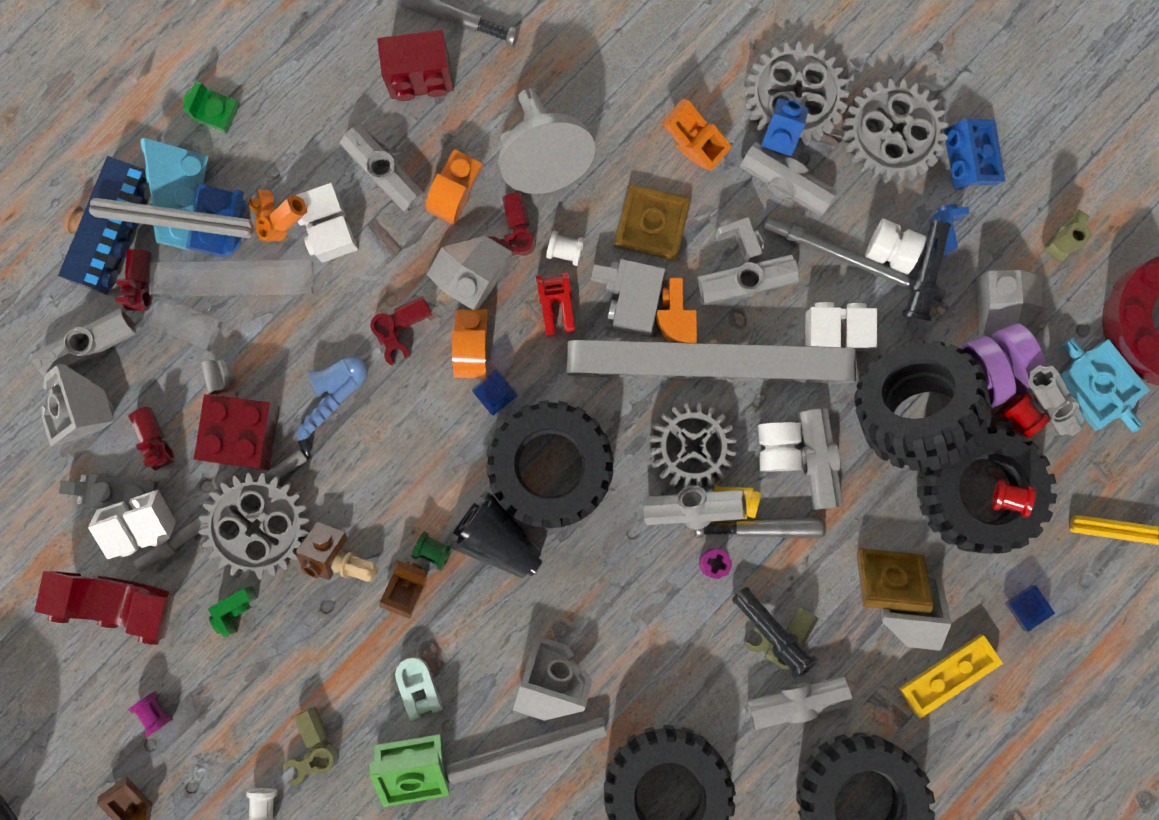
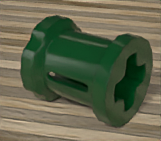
M424 531L420 535L411 557L426 560L437 565V570L442 571L453 549L448 544L446 545L429 537V533Z

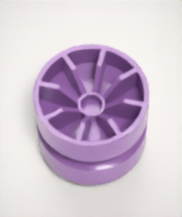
M1018 323L994 332L992 338L984 336L961 347L963 354L968 353L976 359L977 365L982 368L985 374L991 408L1013 400L1015 394L1022 396L1032 392L1027 384L1030 379V371L1039 365L1047 367L1045 357L1037 340L1025 326Z

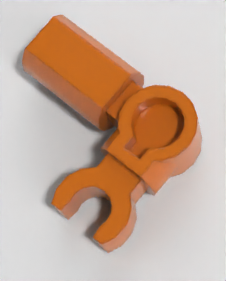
M258 190L259 198L249 199L250 209L257 215L255 217L256 233L261 241L284 240L287 230L308 212L304 200L294 195L289 196L275 210L273 207L274 197L270 190Z

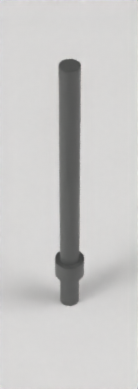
M768 216L763 228L786 237L785 241L795 245L801 243L911 290L909 284L912 283V280L916 281V278L808 233L804 231L805 227L793 223L789 225L771 216ZM938 288L939 292L937 295H934L933 300L941 303L946 291Z

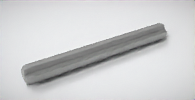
M93 198L90 201L89 207L91 215L105 219L242 238H251L254 230V223L250 219L100 198Z
M602 717L594 718L448 764L446 766V775L450 784H456L605 737L607 735V728Z

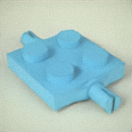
M1073 337L1067 340L1066 343H1063L1061 346L1070 355L1073 362L1060 376L1070 394L1079 403V410L1094 431L1101 430L1112 420L1121 418L1131 433L1142 428L1144 424L1133 413L1132 409L1137 401L1150 390L1110 340L1101 342L1094 349L1087 352L1082 350Z

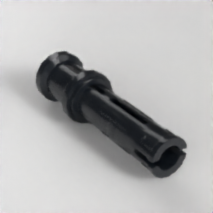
M938 220L930 221L931 225L922 252L916 281L912 280V283L909 284L911 294L907 309L902 311L904 316L931 321L932 319L929 313L934 295H937L939 292L938 286L935 284L944 255L948 233L952 225L951 223ZM935 239H937L938 242L934 258L932 261L931 268H929L928 265L932 254ZM926 273H929L927 283H924ZM921 294H923L921 307L918 310L917 307L919 304Z
M749 587L741 589L740 593L748 600V603L738 594L733 597L732 602L740 608L773 646V655L776 658L780 657L793 672L792 677L795 680L803 677L817 664L818 659L815 656H810L801 647L796 634L787 633L750 591Z

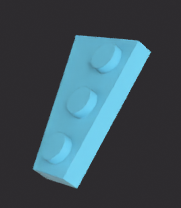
M142 138L140 141L142 152L145 155L146 180L149 182L152 201L150 205L193 211L197 185L204 183L208 156ZM154 225L156 243L190 250L186 248L189 230Z

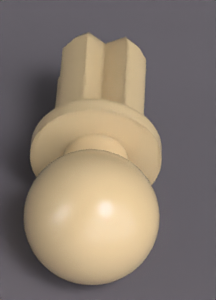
M342 549L330 565L333 573L340 572V575L344 578L352 576L367 582L373 581L374 576L378 572L375 563L358 558L354 552L346 554Z

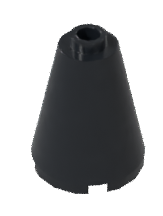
M484 492L480 497L485 501L480 506L474 502L453 531L458 536L456 541L449 540L448 546L455 551L520 578H524L527 574L533 576L542 564V560L539 558L541 555L540 549L499 504L496 498L489 492Z

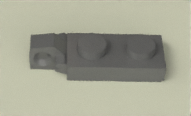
M81 474L80 482L61 480L59 494L78 496L77 504L94 508H104L125 501L129 510H133L129 503L130 499L157 490L158 482L96 474Z

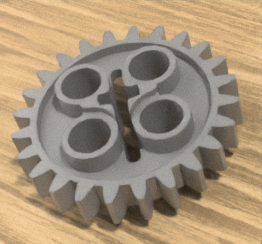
M800 41L797 42L794 50H791L786 42L782 47L781 53L776 47H772L770 57L762 54L759 60L760 64L754 63L751 69L754 75H748L746 83L750 87H747L744 91V96L750 98L747 100L745 108L755 109L750 115V121L760 119L757 130L760 131L766 127L768 128L774 113L773 105L780 98L783 100H795L804 107L811 105L818 110V115L807 114L806 124L800 136L805 145L810 143L811 135L817 141H820L823 137V131L830 134L834 129L833 124H839L842 119L839 113H844L848 106L842 101H845L849 96V92L841 90L847 85L848 79H838L844 70L843 67L836 69L832 67L836 58L832 57L827 61L823 59L825 49H822L818 54L813 53L814 44L812 43L807 51L802 50ZM774 74H783L788 81L779 82L775 79ZM813 75L817 77L819 83H810L806 76ZM792 90L797 91V95L800 96V98H797L795 92H793Z
M889 79L885 88L878 81L874 85L873 91L866 87L862 92V97H855L852 102L854 107H849L846 112L849 118L845 119L842 127L848 129L843 134L842 140L851 141L846 147L845 152L855 151L856 155L851 162H863L860 170L861 173L870 168L872 169L871 179L874 180L881 173L883 174L884 183H887L894 176L897 184H900L904 180L905 175L910 181H913L917 177V172L924 175L929 170L928 166L933 167L937 163L938 159L936 156H940L945 150L939 144H943L948 139L947 135L940 132L948 127V123L939 122L945 111L934 110L939 100L935 99L929 102L927 100L929 90L924 91L920 95L917 93L918 83H915L911 89H907L905 79L901 81L898 87H895L893 80ZM892 105L900 106L904 111V115L896 114L892 109ZM866 123L875 124L879 132L874 133L868 130ZM895 129H897V130L899 131V132H895L894 134L891 132V131H893V130H895ZM911 130L919 131L922 134L923 140L915 139L911 134ZM885 148L894 149L898 158L889 157L885 152Z
M248 471L245 481H242L240 476L235 474L233 476V486L224 480L220 483L223 493L217 490H213L210 493L216 502L205 501L203 507L210 513L201 514L199 520L208 523V525L200 528L198 533L209 536L202 543V547L212 546L214 549L208 558L212 559L217 556L222 558L218 566L219 569L230 564L232 565L230 575L232 576L238 569H242L244 579L248 578L251 571H255L257 578L261 579L265 569L272 576H275L277 564L286 570L289 566L287 557L293 560L298 559L294 548H299L303 542L299 537L309 534L310 530L301 527V525L308 523L310 517L300 515V512L304 511L307 505L306 503L296 504L295 501L299 498L300 492L290 495L288 493L291 485L290 482L280 487L278 486V475L269 482L266 479V472L263 471L259 479L255 480L252 471ZM249 494L258 496L261 501V507L255 510L247 508L244 504V496ZM231 506L237 507L245 517L234 513L231 510ZM275 515H281L287 520L288 526L285 529L277 530L271 526L270 518ZM227 520L236 522L239 526V533L235 535L227 534L223 530V522ZM260 520V529L256 528L254 531H251L248 528L250 521ZM265 533L277 538L279 543L274 544ZM252 541L262 542L266 547V552L262 555L253 554L249 550V543Z

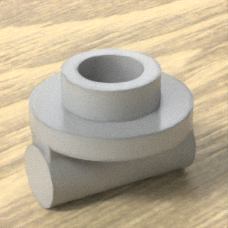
M207 360L202 362L201 366L208 393L210 395H217L228 392L229 385L234 383L232 367L230 365L227 366L224 360Z

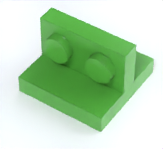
M440 734L374 745V762L369 763V776L383 807L450 796L449 782L444 771L443 742Z

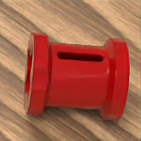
M1000 479L993 494L992 509L999 510L1004 508L1021 512L1023 517L1028 518L1035 502V488L1029 486L1027 489L1007 485L1005 480Z

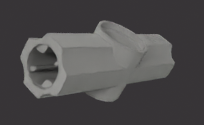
M360 124L352 127L344 134L339 142L340 145L371 177L374 184L379 186L405 214L413 211L421 204L422 200L426 197L425 193ZM388 164L390 169L386 174L378 175L375 173L378 166Z
M754 142L740 165V168L767 183L769 190L778 197L788 201L795 200L821 217L837 193L835 189L810 175L809 170L799 161L788 157L783 159L757 142Z
M793 255L758 263L746 262L737 268L699 276L697 278L698 290L703 305L741 296L750 297L757 292L798 283L799 271ZM743 273L751 274L755 279V286H745L740 280V275Z
M119 308L85 327L71 328L64 338L33 353L32 361L43 377L58 364H64L72 368L86 360L98 359L105 350L135 335L136 327L125 310ZM85 337H88L89 345L85 350L81 351L80 343Z
M1041 365L1030 371V379L1027 384L1034 394V400L1051 418L1050 422L1059 435L1067 434L1074 436L1080 432L1084 418L1079 410V403L1068 391L1058 371L1053 366L1043 367Z
M828 409L799 412L798 420L801 423L803 447H801L803 471L808 476L813 510L843 506L838 477L840 456L838 447L832 440Z
M692 485L685 487L678 494L646 496L643 499L644 521L646 525L684 523L688 528L698 530L708 526L711 521L745 519L747 516L746 495L744 490L705 492L703 488Z
M840 676L813 684L803 682L783 687L781 692L746 701L753 728L758 730L785 722L791 724L807 722L817 718L818 714L852 706V695L846 678Z

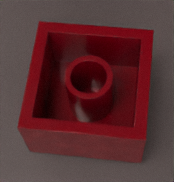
M443 30L377 38L381 75L391 99L410 101L415 96L441 97L446 95L447 92L454 91L449 53Z
M204 394L193 460L270 470L279 406L264 401Z

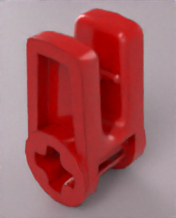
M568 271L561 272L562 275L546 278H543L542 275L536 276L546 336L555 334V316L552 312V303L555 301L561 304L563 315L561 322L564 324L565 331L567 333L575 332Z
M1028 393L1009 401L994 414L998 420L1009 421L1012 424L1009 431L1015 430L1026 438L1041 430L1051 419L1046 413L1042 414L1032 404V397Z

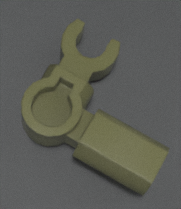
M1080 209L1075 214H1071L1064 225L1056 230L1043 250L1061 262L1069 254L1085 246L1092 235L1090 229L1085 225L1090 216Z
M799 607L786 632L796 634L799 638L798 643L803 647L819 618ZM754 626L753 630L761 635V642L758 645H753L746 641L744 645L753 652H765L764 657L775 663L779 668L790 669L780 657L776 658L773 655V646Z
M315 706L293 717L306 748L310 747L311 751L304 754L303 759L293 757L282 765L283 770L293 766L299 772L297 777L289 781L290 786L300 784L308 774L313 776L329 771L339 760L337 748L326 741L328 735Z

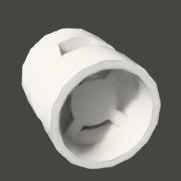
M882 219L869 242L865 257L881 264L889 261L890 268L908 275L922 252L926 236L910 229L901 232L900 225Z
M801 423L759 424L758 442L765 447V450L760 452L759 456L760 471L803 470L801 451L795 448V445L802 442Z

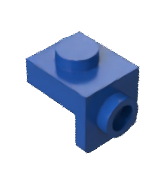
M779 98L761 146L792 156L806 124L808 108L795 100Z
M957 204L945 205L938 208V212L928 220L929 226L931 225V220L952 224L948 233L944 255H948L958 248L953 222L960 221L970 213L969 207L958 208ZM935 239V242H934V246H933L934 250H936V246H937V242H938L937 239Z

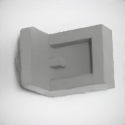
M732 217L720 223L721 227L715 233L717 241L735 236L745 263L754 262L759 259L762 254L761 249H764V243L759 231L753 230L749 217L741 220L738 217Z

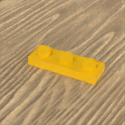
M979 634L898 689L915 715L921 719L1003 663L986 637Z

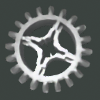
M687 402L683 404V414L680 413L676 406H673L671 408L673 419L665 413L660 416L662 422L666 425L665 427L660 424H654L653 430L660 433V437L650 436L649 442L658 444V448H652L648 453L651 456L659 454L660 459L653 462L652 466L657 468L662 464L666 469L659 475L662 479L669 473L674 475L670 481L671 486L674 487L679 479H682V489L690 486V481H694V486L702 488V479H704L706 484L712 487L715 483L711 475L714 474L718 479L723 480L725 474L720 467L732 469L733 464L725 460L726 456L735 457L737 452L727 449V445L737 443V439L734 437L726 439L725 434L731 432L733 427L728 425L722 429L719 424L726 419L723 414L716 420L711 418L715 413L714 407H710L705 415L702 414V403H697L695 412H691V406ZM692 420L707 426L701 432L692 434L685 428L682 429L678 423ZM670 431L675 435V439L680 446L678 454L672 460L669 459L666 450V440ZM713 433L718 441V455L715 462L710 458L711 455L706 450V442ZM704 435V438L699 442L700 446L697 447L700 449L699 454L694 451L681 458V455L686 451L685 448L688 446L685 444L686 439L692 442ZM693 459L703 464L708 470L693 474L678 469V467L686 460Z

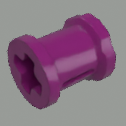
M713 548L702 553L699 559V567L707 577L720 579L729 574L732 568V561L727 552ZM718 554L720 556L719 562L723 564V567L715 569L712 573V566L707 564L709 558H716Z
M156 691L128 709L131 714L135 713L145 727L146 731L144 734L146 737L152 735L173 720L171 715H166L157 701L158 694Z

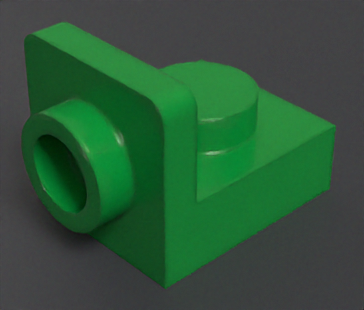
M195 81L193 87L188 89L183 101V110L192 120L228 133L240 106L236 100L208 90L203 83Z
M252 586L243 588L208 608L211 614L209 621L216 633H221L225 638L238 632L229 614L231 613L232 617L235 618L251 609L249 602L258 598Z

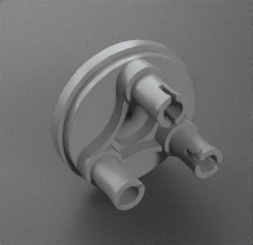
M529 88L531 99L528 98L526 89L519 94L518 98L525 114L524 122L520 123L513 130L506 131L500 137L501 148L498 164L504 181L513 189L529 194L549 193L572 184L588 170L595 156V142L590 130L583 123L567 114L549 113L547 109L543 108L539 92L534 88Z

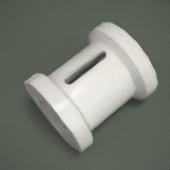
M553 230L546 258L552 259L557 257L572 261L573 265L578 266L585 238L579 237V239L559 235L558 231Z
M257 788L246 791V797L250 798L249 819L247 820H276L273 818V800L277 796L276 789Z

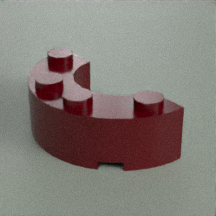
M1159 256L1130 269L1116 281L1108 301H1105L1102 327L1105 340H1110L1140 378L1147 380V383L1159 386V334L1154 327L1152 317L1154 303L1159 297Z
M43 571L34 612L48 615V621L56 623H69V619H87L97 621L98 626L105 628H117L118 625L126 628V634L139 636L138 642L158 645L160 640L166 637L175 595L170 594L168 597L169 591L129 580L99 575L97 578L81 577V573Z

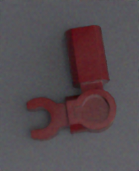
M516 192L504 195L502 200L509 230H513V233L504 235L503 239H498L494 236L488 237L513 252L512 256L518 254L527 256L534 251L536 243L531 232L527 230L530 222L524 194Z
M126 250L125 279L116 280L121 294L120 297H115L116 303L123 305L125 311H148L150 308L151 296L146 285H150L151 253L147 250Z
M424 296L395 308L394 314L380 313L371 320V331L376 335L380 345H385L384 358L391 366L395 365L392 353L397 349L403 352L406 359L410 358L409 349L404 344L399 343L398 338L400 334L397 328L401 326L402 329H405L432 316Z
M143 407L129 414L128 417L140 441L135 446L138 450L142 451L145 458L143 461L146 467L150 466L153 470L157 471L175 462V456L171 447L165 440H161L164 438V434L152 408Z

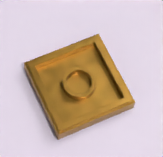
M629 183L614 247L676 262L691 198Z
M859 548L857 563L863 607L931 614L934 606L925 555Z

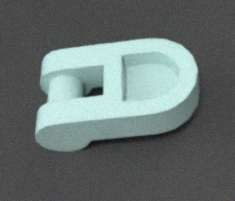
M410 657L402 661L396 669L395 676L410 721L421 718V714L432 711L435 713L443 710L440 695L427 663L418 657ZM424 689L427 698L416 701L413 692Z

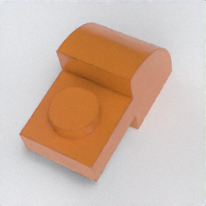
M682 99L662 122L664 127L677 141L674 144L677 149L693 163L706 170L712 171L732 148L714 124H708L689 100Z
M454 149L441 174L437 173L426 200V211L455 226L470 199L469 193L483 169V163Z
M669 278L667 287H662L661 294L662 307H668V310H657L655 314L657 328L661 335L670 343H697L696 310H683V278Z
M455 309L454 330L452 331L454 378L487 379L488 310Z

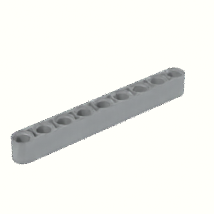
M572 340L567 343V375L850 384L856 383V349Z

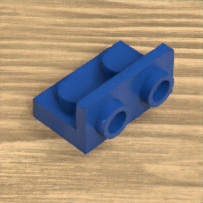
M964 119L944 130V134L948 136L946 146L955 190H962L971 185H998L1005 182L995 120Z
M199 184L196 188L193 211L243 218L246 211V201L243 200L244 191L237 189L230 192ZM189 230L186 248L220 257H227L238 250L241 237Z

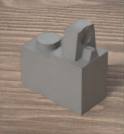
M620 259V263L612 262L611 267L594 264L591 281L606 284V291L612 292L613 297L618 298V301L611 300L608 319L614 320L612 329L650 337L665 268Z

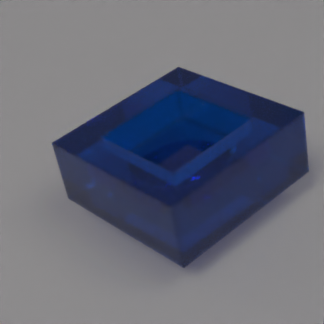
M498 369L472 388V392L492 416L518 396V393Z
M1030 585L1005 602L1023 631L1027 632L1055 614L1036 585Z

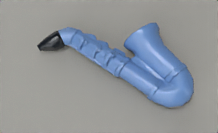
M342 358L339 362L325 370L308 371L317 397H320L326 391L329 395L320 401V406L314 408L311 415L306 416L304 423L300 425L296 432L298 444L306 457L310 456V434L337 410L349 395L356 389H359L366 380L368 368L360 358Z

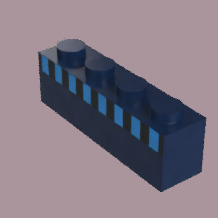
M110 156L106 157L58 274L59 277L96 292L108 294L109 289L115 285L118 278L117 269L120 261L126 257V250L130 248L129 239L133 229H136L140 223L94 217L89 212L90 201L93 198L144 204L145 200L151 196L145 169Z

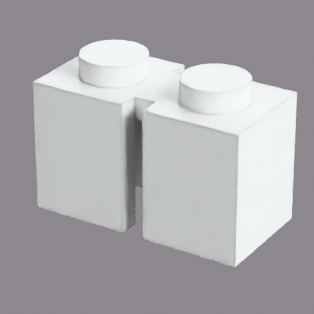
M332 183L295 195L304 200L308 211L298 223L300 226L306 225L308 236L304 237V242L311 256L315 255L323 263L358 250L350 225L345 221L347 217L338 191Z
M831 302L815 303V307H811L805 313V347L856 349V352H870L877 348V309L867 308L865 303L847 304V309L835 308L834 303Z
M159 490L131 498L129 503L133 510H129L125 501L96 510L88 528L107 559L119 555L122 557L129 556L136 552L139 546L141 548L149 545L159 546L170 539L176 520Z

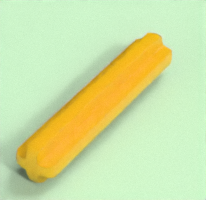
M1073 515L1070 518L1069 530L1073 533L1159 545L1158 526L1082 515Z

